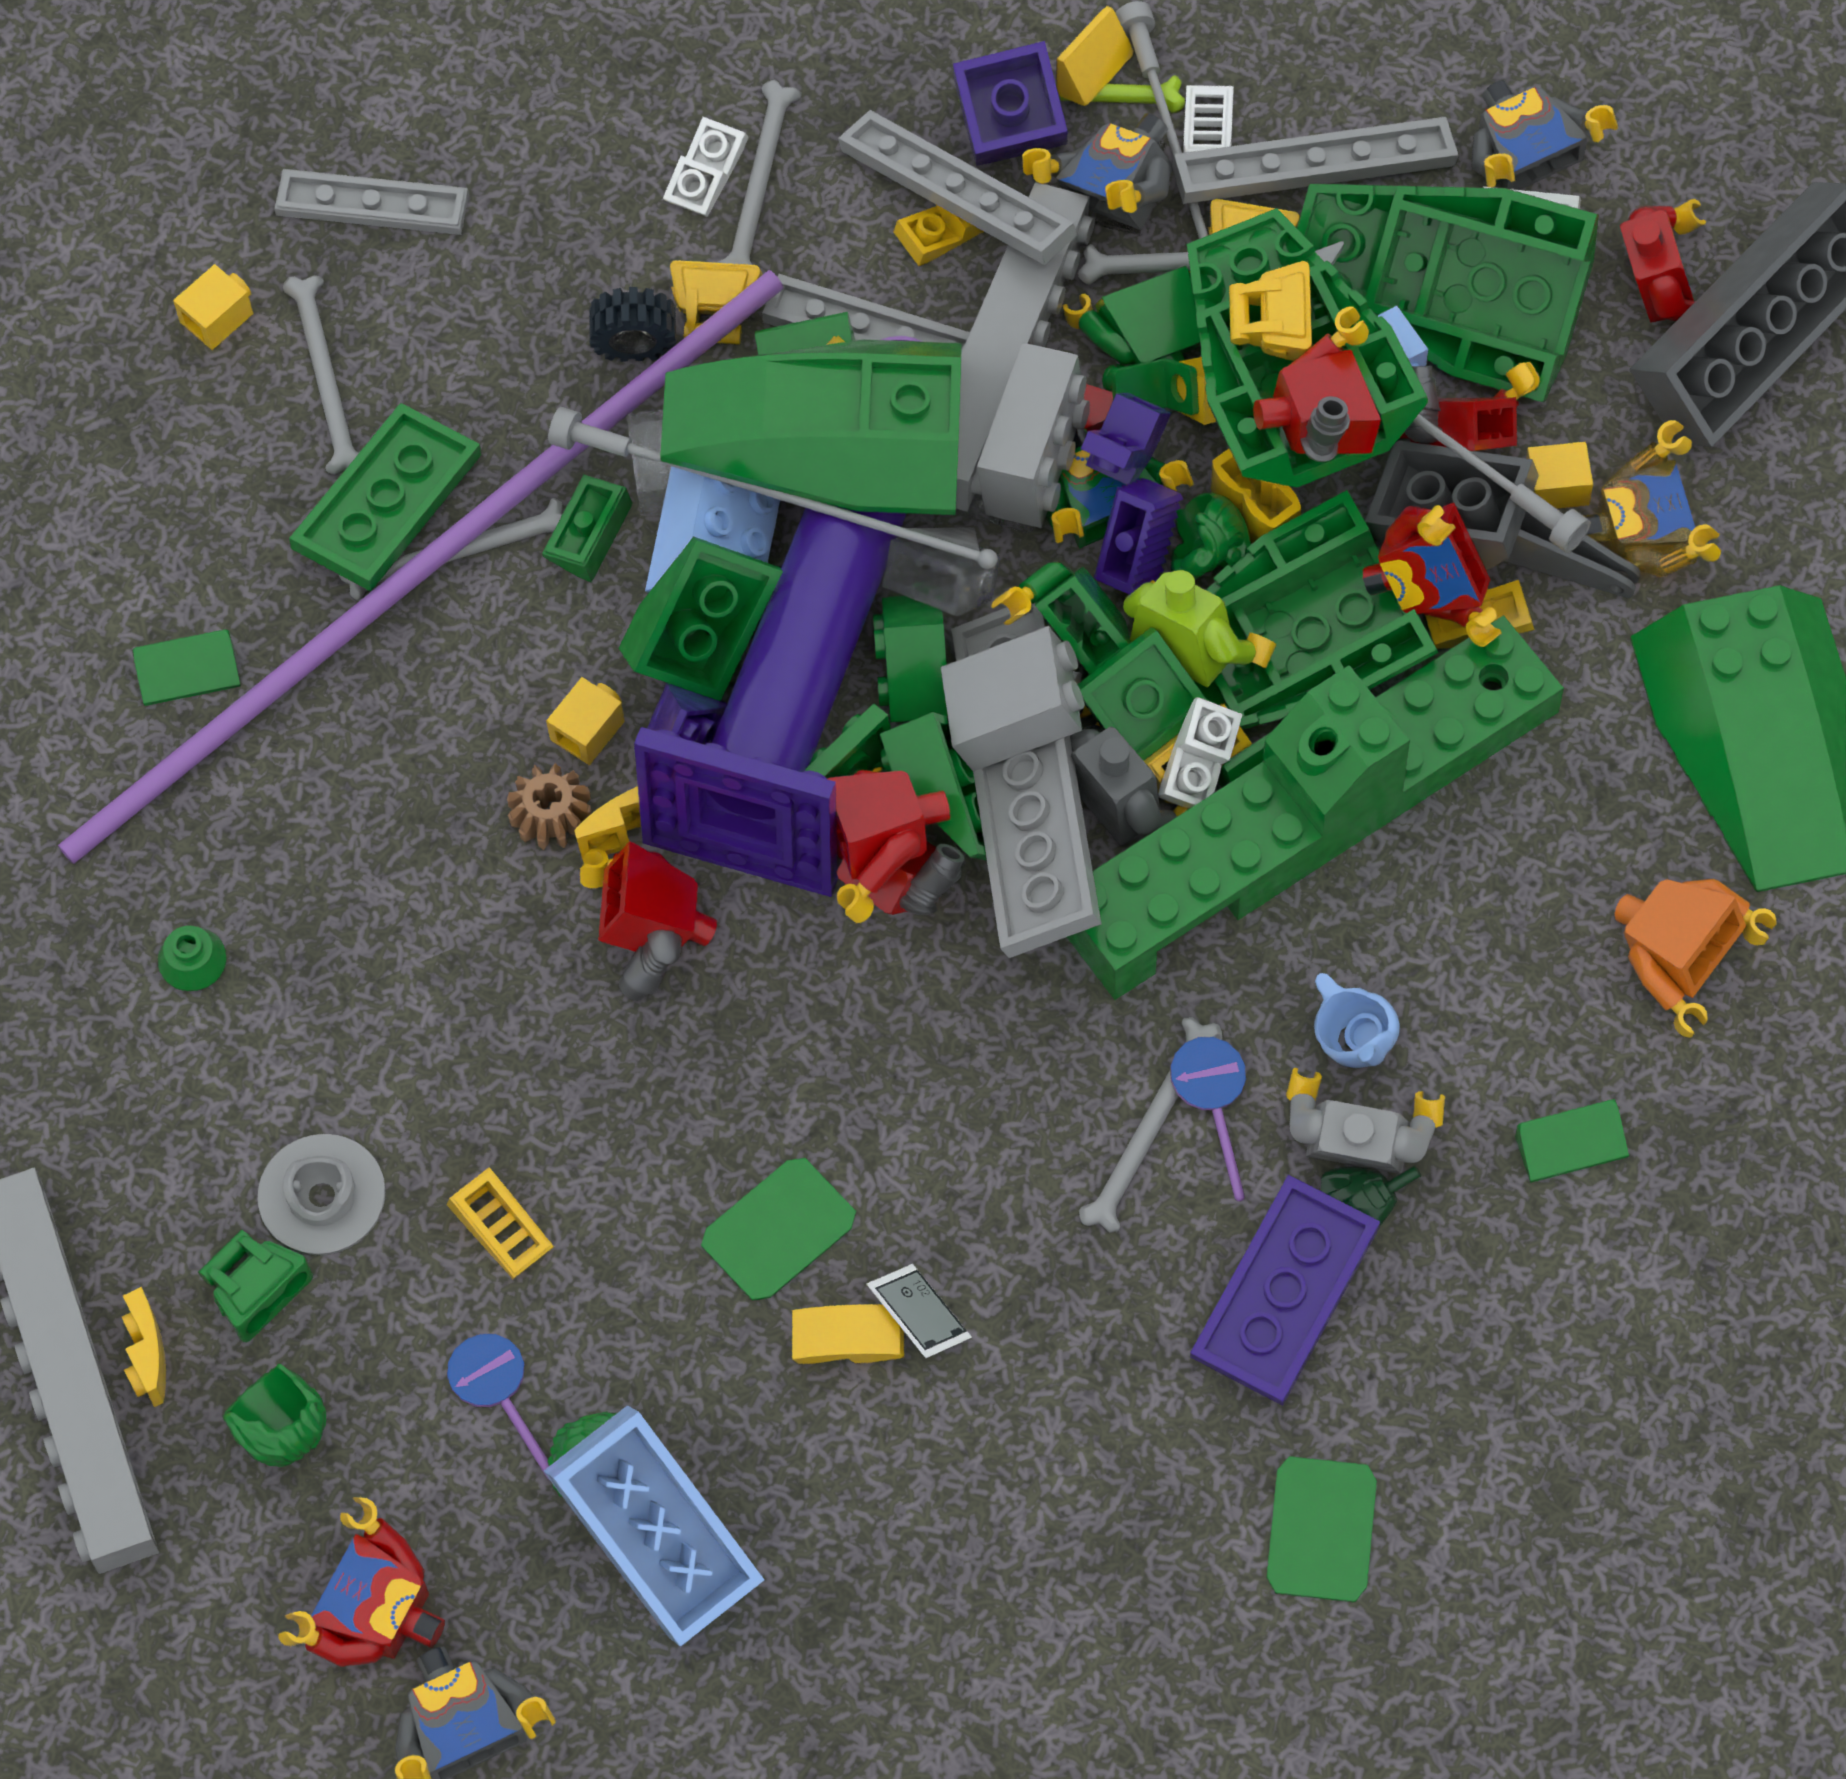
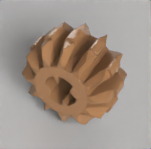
M554 763L549 773L542 774V770L534 765L532 769L533 778L530 780L517 776L515 784L518 791L509 792L507 802L508 807L512 809L508 814L509 822L514 828H520V838L525 843L537 836L538 846L544 851L549 844L550 838L556 837L557 844L565 848L567 844L565 833L568 831L570 834L575 835L574 830L592 814L591 807L587 804L591 799L589 789L585 785H579V775L574 770L562 776L561 767ZM549 802H553L550 805V809H546L548 807Z

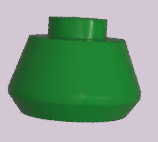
M182 926L172 931L162 944L158 954V968L164 980L172 987L182 991L202 990L212 985L222 975L227 959L226 950L220 938L213 932L197 926Z

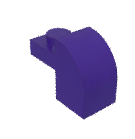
M1117 393L1100 430L1088 431L1081 446L1082 450L1090 453L1086 466L1124 484L1135 482L1150 461L1172 412L1131 393Z

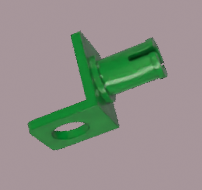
M1164 358L1127 367L1122 364H1116V367L1115 365H1110L1103 374V388L1112 392L1113 400L1117 393H1131L1161 408H1170L1188 415L1199 413L1197 370L1193 366ZM1178 375L1182 377L1186 385L1185 400L1180 397L1177 390Z

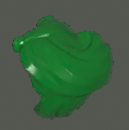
M1211 492L1202 493L1188 502L1184 509L1176 511L1178 518L1175 519L1177 520L1176 528L1183 544L1177 545L1172 551L1171 572L1184 570L1192 574L1194 579H1197L1206 572L1213 571L1218 566L1224 569L1229 564L1232 567L1248 553L1247 548L1251 545L1248 527L1240 510L1227 497Z

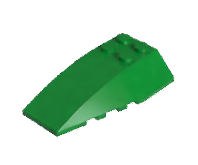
M1309 184L1297 229L1314 246L1315 251L1340 241L1344 242L1343 250L1333 266L1339 271L1340 278L1351 290L1356 289L1367 300L1369 308L1377 316L1398 306L1428 348L1427 360L1449 375L1508 391L1513 386L1506 373L1520 363L1531 362L1540 377V384L1535 390L1523 397L1545 402L1568 353L1594 263L1599 214L1507 188Z
M1275 208L1187 244L1197 312V326L1201 342L1202 364L1206 380L1207 401L1242 476L1297 488L1389 451L1427 405V395L1392 326L1382 316L1378 317L1369 308L1367 300L1356 289L1351 290L1340 278L1339 271L1328 260L1324 262L1309 240ZM1306 261L1310 266L1312 346L1327 333L1333 336L1338 331L1335 326V317L1338 312L1346 307L1356 308L1360 315L1358 322L1363 320L1369 329L1368 338L1360 345L1352 346L1346 343L1342 348L1343 350H1352L1381 418L1372 453L1337 454L1330 461L1318 462L1310 459L1306 454H1298L1291 450L1282 427L1261 430L1257 428L1253 414L1255 400L1273 398L1279 372L1294 361L1266 354L1260 346L1248 343L1243 345L1231 343L1230 285L1236 283L1248 284L1258 281L1262 274ZM1249 304L1250 323L1261 321L1260 306Z
M1348 490L1262 535L1247 548L1248 553L1232 567L1228 564L1213 578L1215 582L1206 591L1220 597L1225 603L1229 625L1237 639L1247 640L1251 632L1267 638L1277 645L1267 668H1263L1253 662L1246 665L1227 664L1208 688L1196 681L1194 683L1207 701L1217 705L1224 704L1228 709L1241 713L1242 718L1239 726L1243 730L1285 718L1309 690L1350 665L1370 690L1438 653L1415 609L1408 613L1403 612L1393 590L1377 595H1370L1366 590L1363 581V569L1379 563L1378 555L1380 551Z
M1778 585L1683 604L1633 634L1630 640L1655 725L1662 737L1669 743L1685 775L1690 778L1698 791L1703 805L1709 815L1713 816L1724 835V840L1755 891L1761 892L1845 875L1846 676L1822 599Z

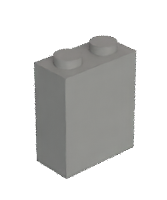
M1050 626L941 667L952 747L973 772L1082 731L1079 710L1084 708V700L1080 688L1073 677V670L1078 668V662L1071 644L1068 641L1061 642Z

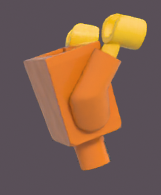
M1666 879L1658 883L1645 901L1626 894L1620 899L1615 909V920L1626 925L1624 935L1630 948L1628 958L1638 978L1664 1010L1672 1009L1676 1014L1674 1018L1675 1029L1682 1036L1689 1038L1693 1037L1694 1031L1685 1023L1683 1016L1685 1014H1692L1703 1025L1706 1024L1708 1016L1703 1006L1698 1003H1686L1682 998L1685 995L1692 998L1695 996L1741 933H1743V937L1750 944L1764 945L1769 937L1765 932L1758 929L1755 923H1762L1770 929H1773L1776 925V917L1771 910L1761 908L1753 912L1749 909L1750 903L1715 879L1684 881L1683 883Z

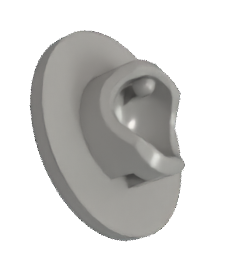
M333 1134L310 1135L288 1144L270 1160L259 1182L258 1208L268 1231L284 1246L299 1253L309 1255L333 1254L357 1244L374 1228L385 1203V1181L376 1159L359 1143ZM316 1184H329L334 1189L335 1197L332 1203L319 1207L310 1202L309 1192Z

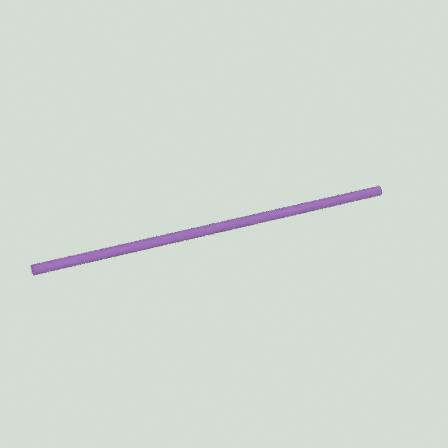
M770 270L765 272L587 416L582 423L609 431L665 385L666 372L688 367L784 288L779 278ZM575 442L570 450L554 445L550 446L57 845L61 852L74 865L589 446Z

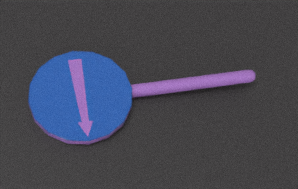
M1198 1037L1186 1042L1175 1053L1170 1066L1171 1083L1177 1095L1188 1105L1200 1110H1212L1234 1197L1237 1201H1243L1245 1195L1222 1108L1230 1105L1241 1094L1246 1081L1245 1064L1239 1052L1228 1042L1215 1037Z
M479 1334L466 1339L455 1348L448 1361L447 1377L452 1391L462 1401L475 1407H492L501 1404L540 1468L544 1471L549 1467L548 1459L509 1399L518 1391L524 1379V1361L520 1350L509 1339L497 1334Z

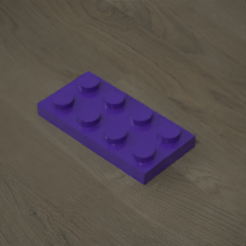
M1288 1175L1192 1348L1190 1357L1283 1406L1378 1232L1380 1221Z

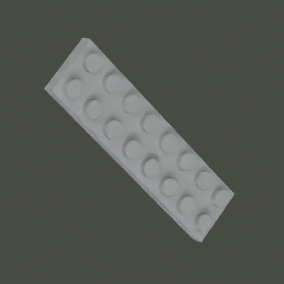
M1031 603L1030 611L1011 625L1004 624L1011 617L1008 607L951 629L956 661L1041 628L1050 626L1052 629V626L1037 609L1035 603ZM1070 735L973 772L1000 949L1008 958L1101 924L1075 763L1071 757L1073 751Z

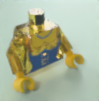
M1674 420L1667 421L1660 426L1657 434L1659 444L1651 442L1626 462L1602 486L1598 504L1600 513L1584 516L1591 522L1586 534L1598 543L1609 541L1613 553L1637 566L1641 572L1657 577H1666L1696 563L1698 556L1705 561L1713 562L1719 559L1721 555V549L1716 544L1710 543L1706 545L1708 541L1717 539L1720 534L1707 524L1695 527L1675 459L1668 461L1669 453L1684 455L1689 452L1692 446L1691 439L1686 436L1672 443L1674 435L1681 432L1684 428L1682 424Z

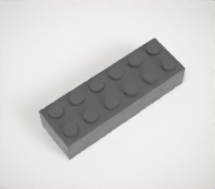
M1813 182L1629 369L1663 424L1674 420L1684 426L1681 432L1674 435L1673 439L1675 441L1686 436L1691 439L1692 445L1713 447L1846 309V183Z

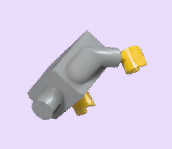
M1293 1068L1286 1092L1287 1099L1291 1101L1290 1132L1296 1141L1308 1144L1306 1157L1401 1174L1404 1162L1415 1163L1425 1156L1435 1128L1443 1125L1445 1096L1442 1094L1437 1100L1423 1099V1091L1415 1093L1413 1119L1411 1122H1408L1400 1113L1332 1100H1326L1316 1105L1315 1101L1322 1075L1319 1072H1315L1313 1078H1306L1298 1074V1068Z

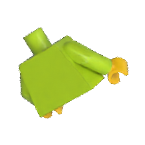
M1184 570L1163 573L1156 582L1151 580V582L1144 583L1124 600L1123 608L1125 613L1134 618L1131 642L1150 627L1154 628L1192 680L1207 688L1227 664L1246 665L1253 662L1263 668H1267L1277 645L1273 641L1251 632L1247 640L1237 639L1229 625L1225 603L1222 599L1196 586L1193 575Z

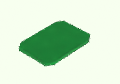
M806 1158L787 1160L706 1228L701 1247L752 1301L771 1298L852 1229L856 1210Z
M1289 1456L1278 1468L1267 1567V1579L1276 1594L1356 1602L1367 1589L1377 1480L1368 1465Z

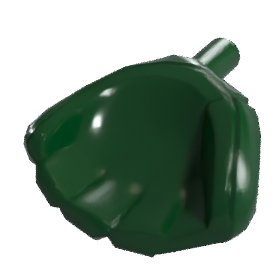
M1414 1165L1388 1181L1384 1175L1368 1170L1365 1167H1340L1331 1169L1322 1175L1321 1192L1380 1221L1381 1226L1397 1203L1398 1199L1395 1192L1421 1177V1173Z

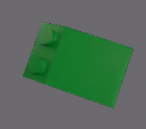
M693 536L639 604L619 646V650L634 672L721 701L783 571L775 565Z
M932 712L880 733L884 749L881 750V760L887 772L904 771L908 773L916 796L943 790L949 804L950 820L937 824L969 857L987 861L973 770L952 747L948 716Z

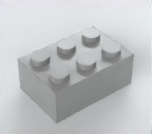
M1024 342L1021 343L977 464L986 515L1042 528L1047 511H1055L1061 492V485L1058 483L1062 469L1068 471L1072 465L1075 455V442L1072 441L1077 428L1084 429L1090 411V401L1084 399L1086 376L1081 375L1078 355Z

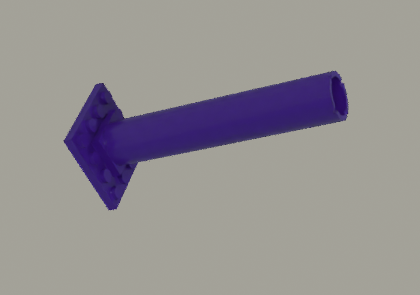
M805 508L781 569L783 572L767 603L712 743L704 745L682 739L678 734L669 730L661 729L654 731L643 727L639 730L634 742L643 844L832 897L838 881L836 782L828 780L820 773L805 771V769L811 763L898 536ZM845 509L902 527L907 514L863 512Z

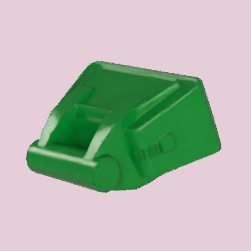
M240 1230L198 1271V1274L206 1283L216 1287L214 1290V1301L222 1316H226L242 1342L251 1341L313 1279L310 1266L303 1255L271 1241H264L260 1245L243 1230ZM246 1254L248 1258L227 1276L226 1273Z

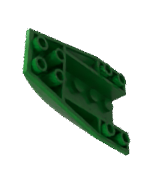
M862 339L721 360L666 372L660 461L853 511L955 515L960 416L961 343Z

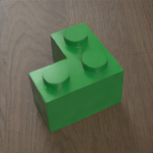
M941 593L882 597L883 614H873L876 660L886 659L887 676L877 677L879 706H889L890 722L912 721L932 712L948 716L941 667L946 665Z

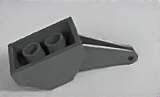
M1399 440L1393 445L1365 520L1373 539L1383 544L1386 530L1408 506L1432 510L1436 505L1443 507L1447 504L1455 503L1486 571L1505 561L1625 598L1633 596L1636 588L1635 583L1638 582L1641 572L1631 562L1616 555L1587 535L1573 551L1565 553L1550 542L1551 529L1511 501V494L1448 447ZM1470 451L1516 486L1522 483L1534 491L1539 474L1533 459Z

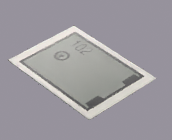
M913 1264L867 1283V1286L925 1358L972 1338Z

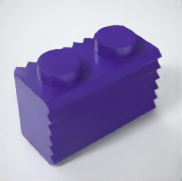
M1144 478L1131 482V484H1126V486L1117 487L1094 574L1095 580L1127 594H1131L1144 583L1151 582V580L1156 582L1158 580L1159 574L1164 572L1162 564L1166 563L1164 556L1169 554L1166 548L1171 545L1169 538L1174 536L1171 529L1176 527L1174 519L1178 518L1176 511L1181 509L1178 503L1183 500L1181 493Z

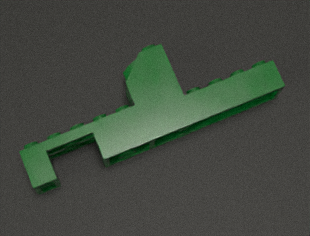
M1504 615L1491 623L1492 626L1500 629L1502 634L1485 647H1480L1470 638H1467L1377 697L1371 693L1350 665L1309 690L1264 741L1262 763L1093 870L1101 924L1067 937L1113 999H1118L1156 974L1157 951L1225 907H1228L1236 919L1240 920L1557 714L1560 710L1563 686ZM1487 682H1496L1500 685L1501 689L1489 690L1483 685Z

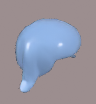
M1318 974L1315 983L1324 1000L1317 1012L1314 1028L1315 1036L1323 1051L1331 1059L1344 1067L1363 1068L1379 1065L1384 1060L1385 1055L1393 1048L1399 1036L1400 1023L1394 1008L1384 997L1376 993H1370L1361 988H1343L1327 974ZM1345 1027V1041L1353 1051H1343L1338 1042L1340 1032Z

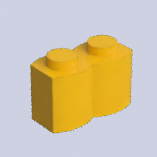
M1227 449L1212 460L1211 492L1227 497L1240 510L1248 527L1252 543L1262 535L1301 515L1299 499L1289 486L1243 477L1230 449Z

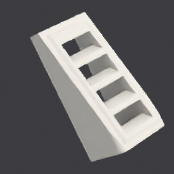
M1187 85L1183 153L1232 145L1233 86ZM1196 97L1223 98V104H1195ZM1195 113H1221L1223 118L1195 117ZM1194 127H1222V131L1194 130ZM1194 140L1222 141L1221 144H1194Z

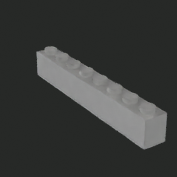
M1035 182L1029 198L1074 222L1077 236L1046 265L1008 245L962 350L956 509L968 512L974 495H982L977 464L1021 343L1024 342L1041 347L1046 346L1051 323L1048 322L1051 314H1059L1065 297L1066 289L1063 287L1065 279H1074L1080 260V252H1077L1080 244L1088 245L1093 233L1095 218L1088 216L1090 196Z
M35 1167L0 1179V1281L4 1280L9 1296L0 1299L9 1327L18 1326L23 1342L16 1344L15 1350L23 1373L33 1372L37 1389L29 1391V1395L38 1420L41 1421L46 1418L48 1420L52 1435L43 1438L50 1462L53 1468L61 1465L66 1478V1483L58 1485V1489L67 1514L76 1513L81 1530L73 1532L79 1556L82 1562L91 1560L97 1572L101 1574L158 1554L159 1550L43 1183Z

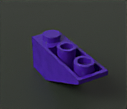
M666 683L647 729L654 731L661 729L669 730L678 734L682 739L704 745L712 743L728 703Z

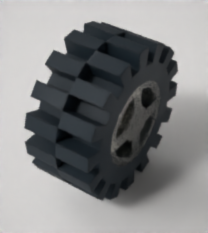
M629 287V292H623L621 288L613 289V295L607 292L600 294V300L594 298L591 306H589L590 346L594 348V352L597 355L605 353V359L612 361L616 357L620 358V362H626L629 359L643 361V358L646 357L650 360H658L659 354L664 355L670 348L676 345V309L672 299L667 300V295L662 292L654 296V290L646 288L643 293L638 292V287Z

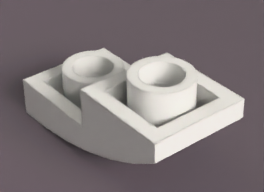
M702 117L687 156H680L664 194V201L708 217L744 150L749 138L748 135L740 130Z
M1199 697L1195 698L1174 744L1158 797L1190 809L1215 792L1222 764L1230 761L1242 714Z

